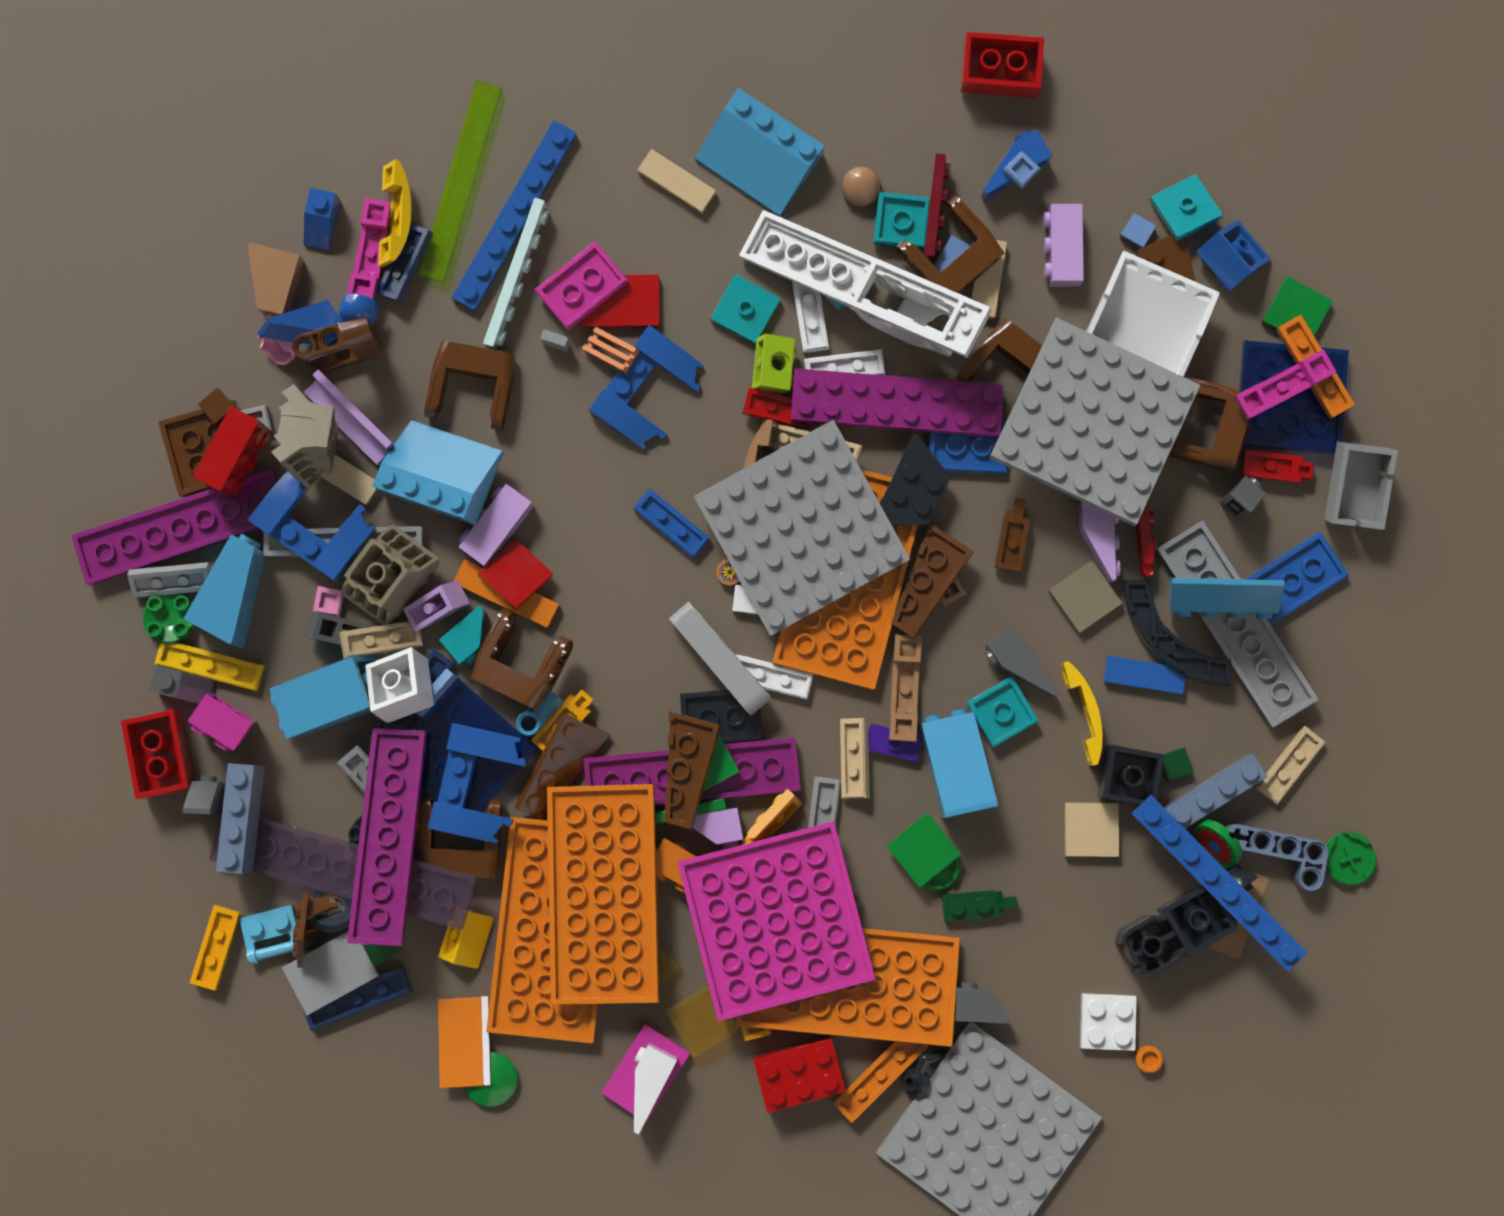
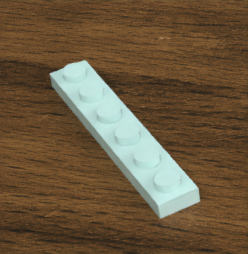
M534 198L483 342L485 348L497 350L498 345L502 346L504 343L506 322H511L515 307L512 306L515 297H520L523 289V283L521 282L523 274L528 273L531 267L532 259L529 258L532 249H537L541 236L538 234L540 226L545 225L548 219L549 210H546L547 207L544 200Z

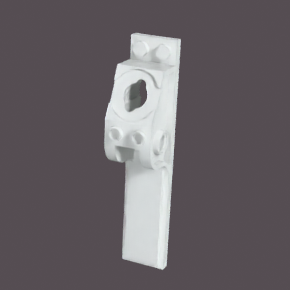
M765 210L762 211L739 254L745 261L846 305L866 323L892 337L949 357L952 352L966 358L969 356L992 312L991 308ZM875 279L884 288L903 298L897 312L883 309L872 304L870 300L865 299ZM946 314L949 316L943 332L927 326L930 321H933L939 315Z

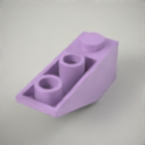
M1081 502L1078 505L1079 532L1107 582L1112 583L1116 580V576L1120 575V561L1116 560L1115 550H1119L1120 544L1119 534H1115V524H1118L1119 519Z

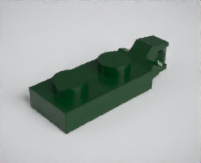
M986 890L941 894L944 922L998 917L1004 915V909L1017 908V897H1002V891Z

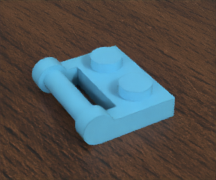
M294 905L239 918L247 949V959L250 965L258 964L259 960L293 951V929L296 926ZM290 933L291 941L257 950V941Z

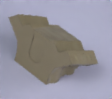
M293 384L282 391V394L289 401L279 407L281 419L278 433L274 437L281 445L271 453L297 481H300L307 489H310L320 482L321 472L332 473L338 438V423L336 422L333 406H323L310 402Z
M393 524L383 530L376 540L370 539L344 574L347 580L342 586L341 595L382 625L395 624L399 621V616L404 611L403 609L410 605L420 588L428 582L429 574L438 568L440 558Z

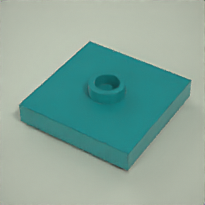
M1196 174L1150 198V202L1176 242L1222 219L1223 216Z
M879 192L873 245L896 247L903 240H906L909 243L915 244L919 250H925L930 197Z
M735 274L712 314L710 321L756 345V339L762 335L781 298Z
M1013 676L966 702L970 711L974 712L975 719L992 748L1039 722Z

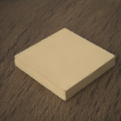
M1064 803V856L1119 857V803Z

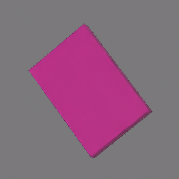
M594 241L534 290L569 331L629 282L598 243Z
M646 1023L601 1092L634 1114L635 1069L638 1063L634 1062V1059L640 1048L646 1049L648 1044L651 1043L677 1057V1061L645 1122L648 1121L690 1054L689 1051Z

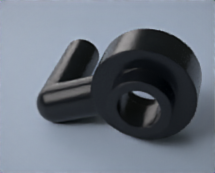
M938 1049L922 1054L916 1067L904 1071L902 1086L908 1094L916 1096L928 1090L930 1079L926 1070L930 1063L942 1060L946 1055L945 1051Z

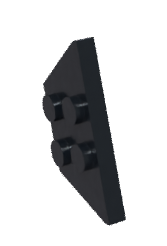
M915 433L880 502L892 526H928L951 479L943 466Z

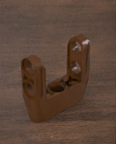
M954 196L946 203V206L950 211L951 217L975 242L941 273L915 244L903 240L896 246V250L919 277L961 294L1004 255V251L989 229L960 198Z
M368 318L341 322L301 334L292 343L294 354L300 359L306 360L308 368L313 373L319 370L322 374L360 363L384 352L379 334ZM328 333H336L338 335V342L325 345L324 337ZM303 341H310L312 343L311 352L304 355L300 354L298 351L299 344ZM349 348L350 357L344 361L339 360L337 352ZM324 356L325 365L321 368H314L312 360Z
M1003 319L963 366L956 379L965 382L972 379L995 349L1029 374L1042 345L1017 325L1007 319Z
M441 341L432 367L424 416L436 419L438 413L442 410L449 372L496 380L490 411L492 419L491 429L503 431L513 385L515 355L499 350Z
M1185 377L1200 385L1195 397L1225 404L1212 450L1175 441L1168 457L1212 468L1236 470L1251 418L1247 420L1234 397L1241 393V391Z
M503 609L497 615L478 651L471 679L536 711L552 691L572 652L573 641L564 636L559 637L551 644L534 679L498 662L515 630L516 620L515 613Z
M421 796L417 838L418 875L496 878L500 854L501 828L494 835L499 842L484 841V851L434 848L435 830L428 828L434 799L433 796ZM491 799L486 813L502 816V799Z

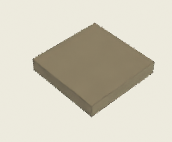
M1093 560L1048 590L1078 634L1122 604V601Z

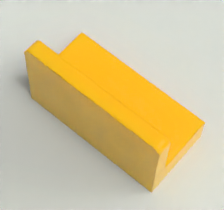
M454 906L438 957L452 964L477 969L494 918L475 913L463 907Z

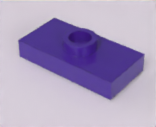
M871 724L868 733L869 751L917 762L923 736L917 734L916 742L889 740L888 727Z

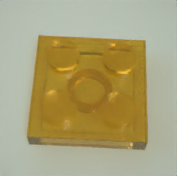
M708 985L666 1010L693 1058L739 1030L733 1018L717 1021Z

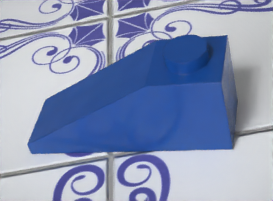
M1037 129L1030 133L1024 131L1014 139L1015 142L982 192L981 199L983 202L1014 184L1003 173V169L1021 151L1040 168L1050 162L1053 155Z
M329 300L268 318L257 334L262 338L293 342L301 334L343 321ZM328 333L324 337L325 344H330L337 340L338 335L336 333ZM303 341V342L300 343V344L312 345V343H311L310 341Z

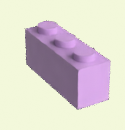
M1051 204L1048 212H1044L1043 226L1048 228V238H1044V253H1048V263L1044 265V278L1049 279V287H1080L1084 281L1082 204Z
M507 484L503 488H497L491 497L493 502L487 509L483 508L481 510L476 525L472 530L467 529L459 539V542H461L459 548L484 567L498 555L534 507L531 501Z

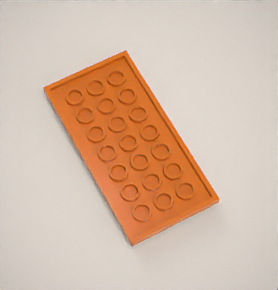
M861 469L880 503L892 477ZM892 526L905 551L910 556L917 526ZM908 561L782 629L772 663L875 690Z
M655 784L547 787L551 1005L660 1002Z
M511 817V819H514V822L509 827L486 1032L594 1043L598 1004L551 1005L548 821Z
M862 928L875 980L737 1016L736 1026L952 1047L960 938Z

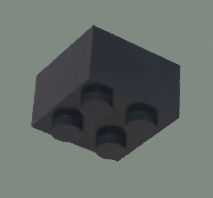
M1116 745L1106 746L1098 798L1137 806L1150 795L1157 800L1164 754Z

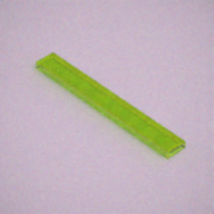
M477 80L475 82L431 230L433 237L424 254L418 274L421 278L445 284L502 91L499 86Z

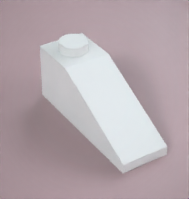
M651 1043L648 1044L646 1049L641 1047L634 1059V1062L638 1063L635 1069L634 1132L638 1135L677 1061V1057Z

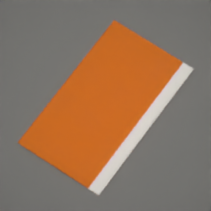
M488 996L438 1000L440 1088L490 1085L489 1032H486Z

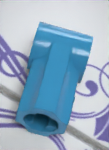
M551 691L536 711L528 707L525 712L518 716L516 721L518 731L525 737H534L564 701ZM526 718H533L536 721V727L532 731L522 729V722Z

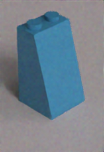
M231 534L187 611L184 620L231 645L243 649L265 561L264 552L259 550L261 544L243 534L239 538Z
M352 656L270 688L272 695L271 703L277 710L280 719L279 727L285 738H299L371 713L366 665L377 661L376 656Z
M966 708L950 712L951 717L941 719L940 714L925 717L926 723L920 724L941 818L998 806L974 712L967 713Z

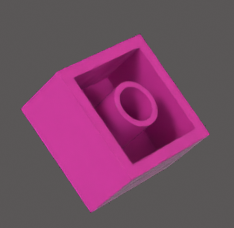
M212 692L204 696L188 722L193 724L191 727L193 731L203 737L210 735L215 738L214 744L224 751L238 749L257 722Z

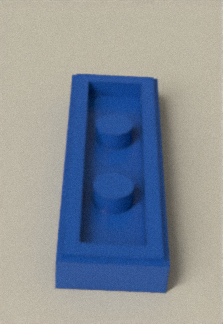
M650 488L633 507V510L693 559L710 540L709 536Z
M1107 656L1103 682L1182 695L1186 677L1164 664Z

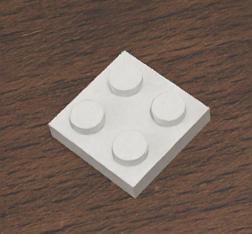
M1081 993L1080 1048L1135 1051L1136 996Z

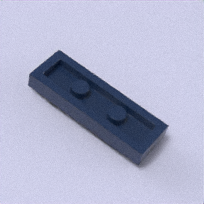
M410 224L407 240L401 253L394 262L389 264L376 291L379 296L400 304L402 303L433 237V233L430 230Z

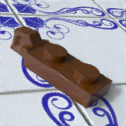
M1015 498L1012 511L1006 510L1003 516L994 568L1021 572L1030 525V514L1024 513L1026 499Z

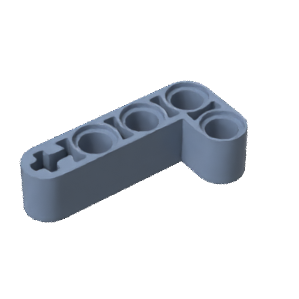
M1228 824L1225 826L1230 833L1235 832L1236 835L1246 836L1245 841L1238 840L1242 851L1295 861L1293 882L1297 888L1315 891L1322 886L1328 858V849L1323 842L1239 824ZM1259 834L1265 838V846L1261 849H1258L1255 845V838ZM1286 839L1292 845V849L1288 854H1284L1281 849V844ZM1311 845H1314L1318 850L1317 857L1313 860L1309 858L1307 852ZM1309 871L1313 875V882L1306 886L1303 882V875Z

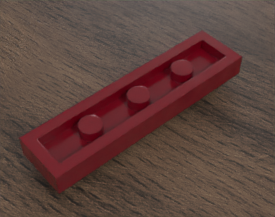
M939 153L935 155L924 255L930 262H935L936 254H941L942 239H938V230L944 229L945 214L941 213V204L947 203L948 188L943 187L944 179H949L951 163H946V154Z

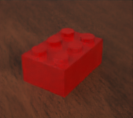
M966 32L963 45L960 92L1037 98L1042 81L1044 38Z
M230 406L192 477L234 499L235 495H239L245 486L244 478L248 471L251 472L255 468L258 461L256 457L258 452L268 444L270 429L260 420Z
M171 709L121 720L135 799L146 800L189 790L191 782L195 781L182 711Z
M831 1035L753 1056L767 1113L846 1092Z

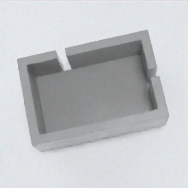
M1337 442L1324 520L1334 524L1358 525L1360 527L1384 530L1393 480L1381 476V472L1394 475L1398 451L1385 447Z

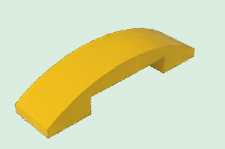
M396 159L383 166L382 191L391 193L389 236L379 241L378 266L384 267L397 259L407 240L411 223L409 184L400 160Z
M1069 661L1060 664L1066 689L1077 687L1091 734V738L1083 740L1082 744L1088 765L1094 766L1099 763L1103 739L1099 708L1092 690L1081 673Z

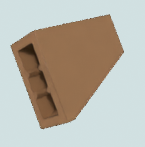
M249 242L248 253L257 309L264 314L263 317L265 319L290 312L305 261L300 255Z

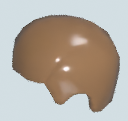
M855 167L845 174L842 180V193L846 201L854 206H867L877 199L881 183L875 171L868 167Z

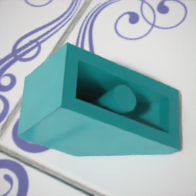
M478 606L439 639L462 666L466 663L469 666L476 661L478 651L484 642L486 611L481 606Z

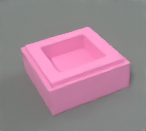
M318 586L313 612L341 617L344 596L341 595L342 590Z

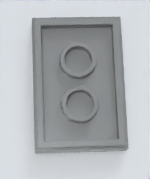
M348 932L304 955L303 968H297V960L282 967L306 1015L315 1012L380 976L365 946L347 943Z

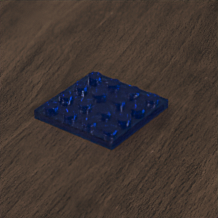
M1248 340L1242 342L1239 391L1243 392L1296 365L1285 344ZM1321 348L1322 350L1324 349L1336 370V374L1346 388L1349 350ZM1310 387L1252 417L1243 446L1335 454L1337 442L1343 441L1345 411L1329 419Z
M460 678L453 682L436 701L434 706L411 729L427 732L421 789L436 802L438 801L449 750L446 748L452 723L521 738L522 742L515 743L519 759L526 758L527 761L537 749L532 742ZM477 756L466 809L481 812L519 770L521 765Z

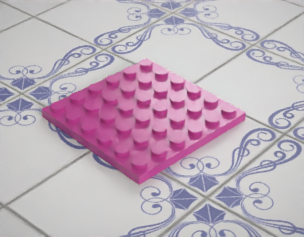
M834 821L677 862L717 1021L875 980Z

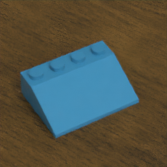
M738 88L723 109L695 160L780 217L824 155L825 145Z
M411 420L381 462L372 487L386 495L476 525L504 452Z
M1169 579L1168 611H1174V616L1190 617L1191 611L1201 612V617H1218V612H1229L1228 618H1245V613H1256V618L1272 619V613H1279L1285 580Z

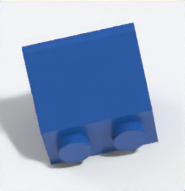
M1239 220L1218 231L1196 251L1200 255L1203 264L1211 268L1216 274L1219 283L1227 287L1229 291L1240 285L1271 260L1269 255Z

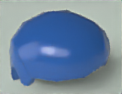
M359 294L345 295L339 306V316L343 322L368 318L372 325H374L380 311V304L377 301Z

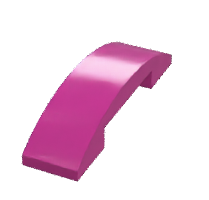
M368 198L364 200L360 222L362 229L354 271L350 275L347 294H359L372 299L375 298L383 268L378 266L379 241L388 237L391 202Z
M1323 349L1234 397L1248 420L1336 373V370Z

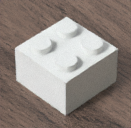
M408 648L366 665L370 711L386 723L434 706L428 659L414 648Z

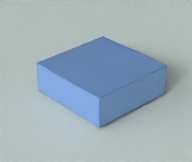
M1021 151L1003 169V173L1022 189L1041 168Z
M1133 213L1120 237L1141 249L1146 244L1156 225Z

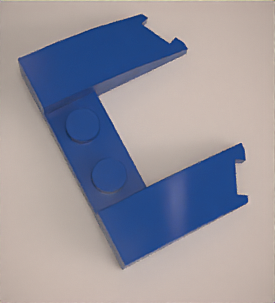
M650 325L634 345L639 350V353L628 371L624 373L619 370L607 388L602 390L589 408L590 414L642 450L646 449L644 442L657 435L661 441L667 437L664 431L628 406L657 365L696 393L700 390V384L695 383L697 368L703 369V364Z
M287 471L247 520L329 578L338 582L376 528L374 525L367 526L361 515L367 511L360 504L329 543H326L289 517L308 489Z
M452 723L446 748L449 750L438 801L433 804L428 828L498 843L499 840L494 835L503 824L511 827L514 819L466 809L477 756L526 767V758H518L515 743L522 742V739Z

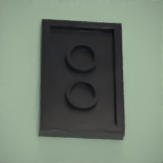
M729 690L680 693L681 715L721 725L719 735L724 744L763 741L761 708L753 715H750Z

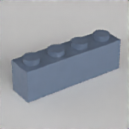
M1248 754L1163 807L1186 828L1268 776L1254 754Z
M228 763L216 872L253 874L265 767Z

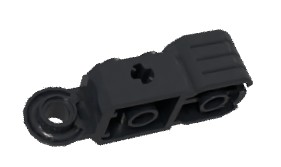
M1239 864L1226 869L1247 892L1253 888L1251 882L1258 878L1250 870L1242 869ZM1199 884L1157 908L1159 915H1143L1121 927L1117 932L1115 944H1121L1125 959L1134 966L1131 971L1132 973L1155 977L1178 964L1182 955L1191 957L1237 930V920ZM1146 941H1152L1153 946H1149L1152 948L1150 952L1145 950L1144 944Z

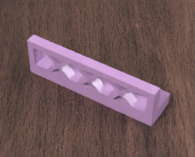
M317 370L313 374L317 380L304 393L316 404L333 406L338 427L379 466L394 444Z

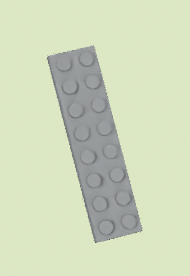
M1203 520L1157 548L1175 578L1241 579ZM1218 612V617H1201L1226 657L1231 659L1232 666L1272 728L1319 700L1267 619L1256 618V613H1245V618H1228L1229 612Z

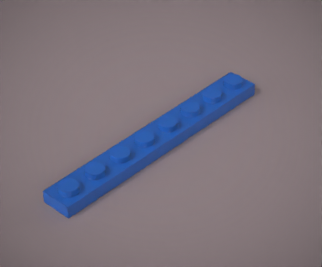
M553 120L452 296L454 301L476 312L521 234L534 198L541 199L577 136L575 131Z
M1152 795L1131 813L1287 972L1308 953Z

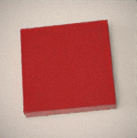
M515 538L478 572V577L516 611L553 577V573Z

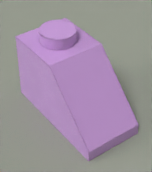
M457 580L438 586L403 610L414 631L418 632L451 616L470 604Z
M738 808L696 815L693 828L715 844H722L723 849L739 846L738 840H743Z

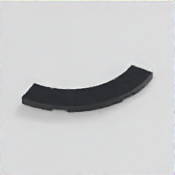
M1124 579L1122 581L1123 596L1130 620L1141 640L1159 660L1189 679L1214 686H1232L1231 659H1221L1198 651L1196 652L1182 644L1183 642L1165 627L1157 614L1158 611L1153 601L1150 580Z

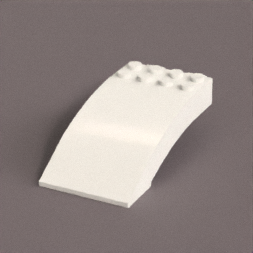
M1123 251L1086 331L1183 377L1204 333L1220 292Z

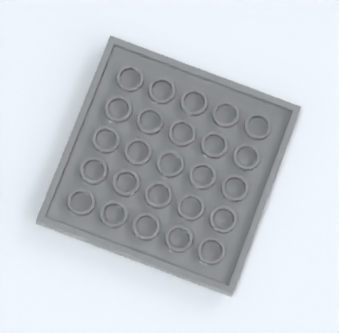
M1056 317L989 458L1135 527L1200 385Z
M834 420L694 496L770 636L910 560Z
M967 1022L953 1042L952 1047L946 1052L945 1057L940 1060L929 1076L930 1085L928 1090L913 1098L877 1149L876 1154L960 1216H1033L1102 1117L976 1024Z

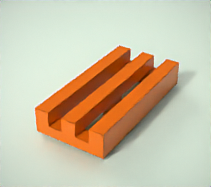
M595 327L593 337L589 336L588 345L584 344L582 349L586 353L626 373L638 355L639 350ZM600 337L630 352L631 354L628 356L623 352L605 344L604 342L599 340ZM596 345L626 362L623 365L593 348Z

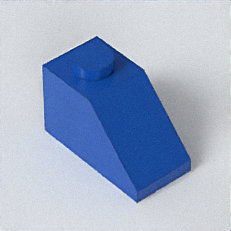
M310 188L304 211V246L330 251L341 206V200L336 193Z

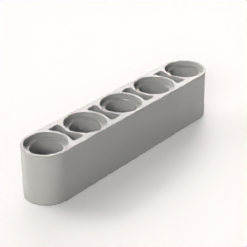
M690 601L669 618L750 715H753L771 699L770 695Z

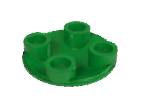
M181 594L150 597L147 600L142 616V623L146 633L155 641L165 644L176 643L184 639L194 627V624L184 620L192 604L190 600Z
M490 1052V1085L465 1087L467 1094L474 1102L482 1106L493 1107L503 1104L513 1095L517 1086V1072L510 1058L497 1052Z

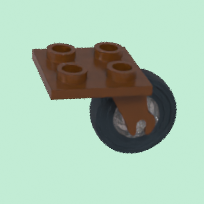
M336 885L324 886L316 890L310 899L309 893H303L302 903H297L296 926L293 929L292 957H297V968H303L308 933L315 930L334 933L349 927L353 895L347 889Z

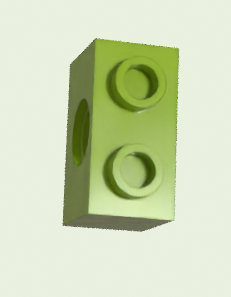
M764 334L756 339L752 388L776 394L790 391L794 382L792 365L797 355V349L794 347L795 339L771 334ZM773 359L779 363V370L773 367Z

